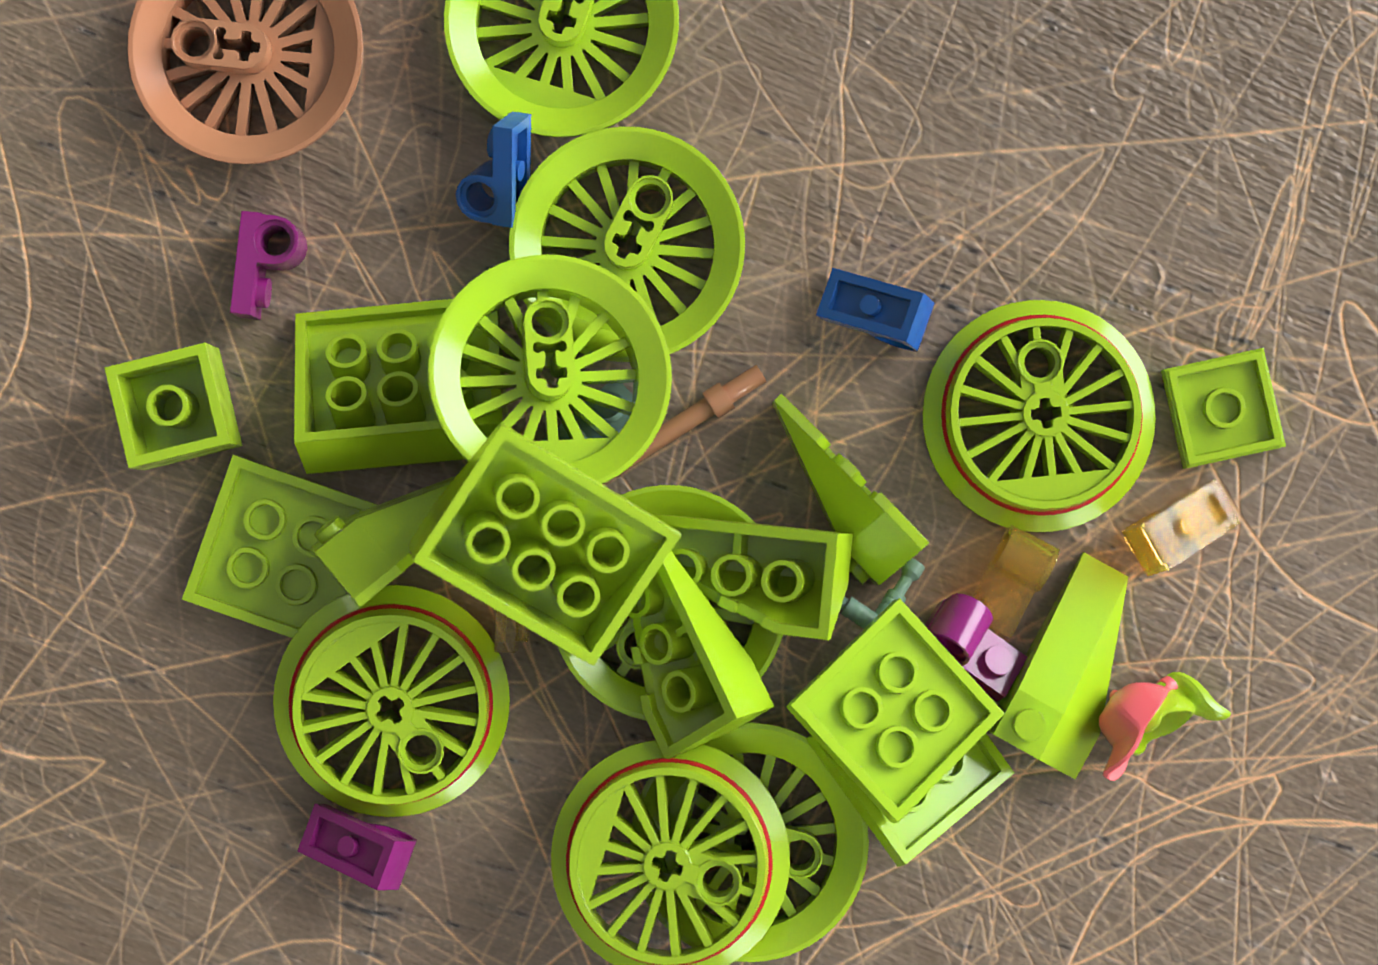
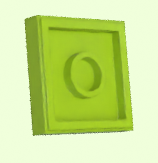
M1264 348L1161 370L1183 469L1286 447Z

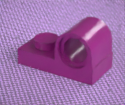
M241 211L230 313L240 318L261 320L262 308L269 307L272 295V281L270 278H265L266 269L291 270L299 266L305 259L308 250L307 240L303 232L286 218L259 212ZM278 232H288L290 235L289 248L281 255H271L268 251L270 238Z
M953 594L937 604L925 626L987 695L998 702L1006 697L1028 657L988 629L993 621V615L982 602L965 594Z
M315 803L297 852L375 890H399L417 839L398 829L380 824L366 823L327 804Z

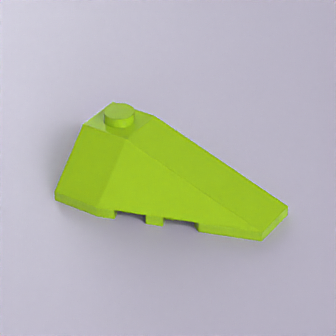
M781 393L773 401L772 405L831 530L853 533L849 572L862 585L868 579L875 585L882 584L930 542L881 492L879 494L876 491L871 492L865 486L867 482L860 471L840 453L835 455L829 448L831 444L826 437Z
M456 476L352 514L344 521L339 516H336L314 534L318 542L310 548L349 596L361 607L414 563L408 543L436 500Z
M650 513L682 534L671 552L707 599L732 613L736 612L761 624V627L775 634L822 640L831 639L848 587L853 533Z
M670 552L628 615L632 618L637 646L631 648L634 665L641 664L646 694L640 696L643 714L666 759L677 757L729 733L774 707L750 656L674 554Z
M1085 552L1081 553L1027 651V660L1006 697L1001 699L998 707L1005 714L988 730L993 735L1073 779L1077 778L1100 736L1099 716L1106 704L1128 576Z

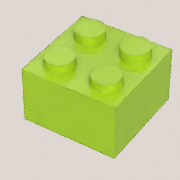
M205 342L104 367L128 468L145 471L243 446L219 348Z

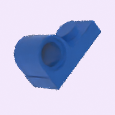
M513 111L493 125L489 132L487 153L493 160L486 161L463 178L456 190L457 205L468 218L478 222L509 228L513 227L518 198L531 176V114ZM482 183L491 188L494 198L485 193Z
M832 268L816 316L827 322L868 333L889 345L918 352L935 303L924 293Z

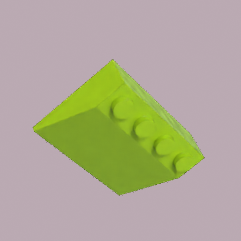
M453 299L295 313L294 444L306 474L465 459L450 442L439 423L431 400L428 381V363L434 334L441 317ZM498 309L489 315L488 318L500 328ZM479 328L475 329L466 343L503 356L502 349ZM461 357L460 377L504 375L503 371ZM506 388L461 390L467 410L505 393ZM507 406L474 421L487 438L508 416Z
M500 423L439 496L408 544L412 561L594 666L682 534L513 429Z

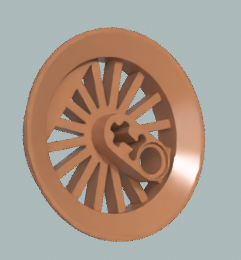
M193 0L137 1L131 17L127 48L131 78L137 95L152 120L163 132L178 144L202 157L224 163L249 165L267 163L291 156L313 144L331 129L349 105L356 90L363 63L364 43L361 21L354 0H307L280 22L279 20L291 0H273L264 17L265 0H251L249 20L247 19L243 1L230 0L236 22L231 21L215 0L202 1L218 20L198 18L185 11ZM316 14L313 29L289 35ZM202 36L210 37L209 48L204 54L196 57L190 56L189 49L195 39ZM254 43L259 48V52L250 53L248 61H246L241 56V52L250 51L251 45ZM312 45L311 53L291 51ZM170 52H175L176 56L186 65L171 69ZM283 64L309 67L308 78ZM274 72L307 90L304 111L274 75ZM214 73L182 100L180 99L174 84ZM265 80L297 118L295 122L282 129L278 127ZM225 86L205 123L203 124L197 120L191 112ZM255 89L268 133L249 136ZM240 92L235 135L218 131Z

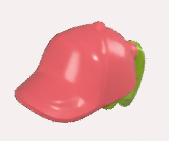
M1182 672L1169 673L1156 684L1135 682L1119 690H1113L1109 694L1110 700L1099 716L1100 730L1113 748L1103 776L1110 781L1119 779L1124 773L1132 754L1135 756L1142 754L1150 741L1174 732L1193 715L1207 720L1220 721L1229 718L1231 712L1219 705L1197 680Z

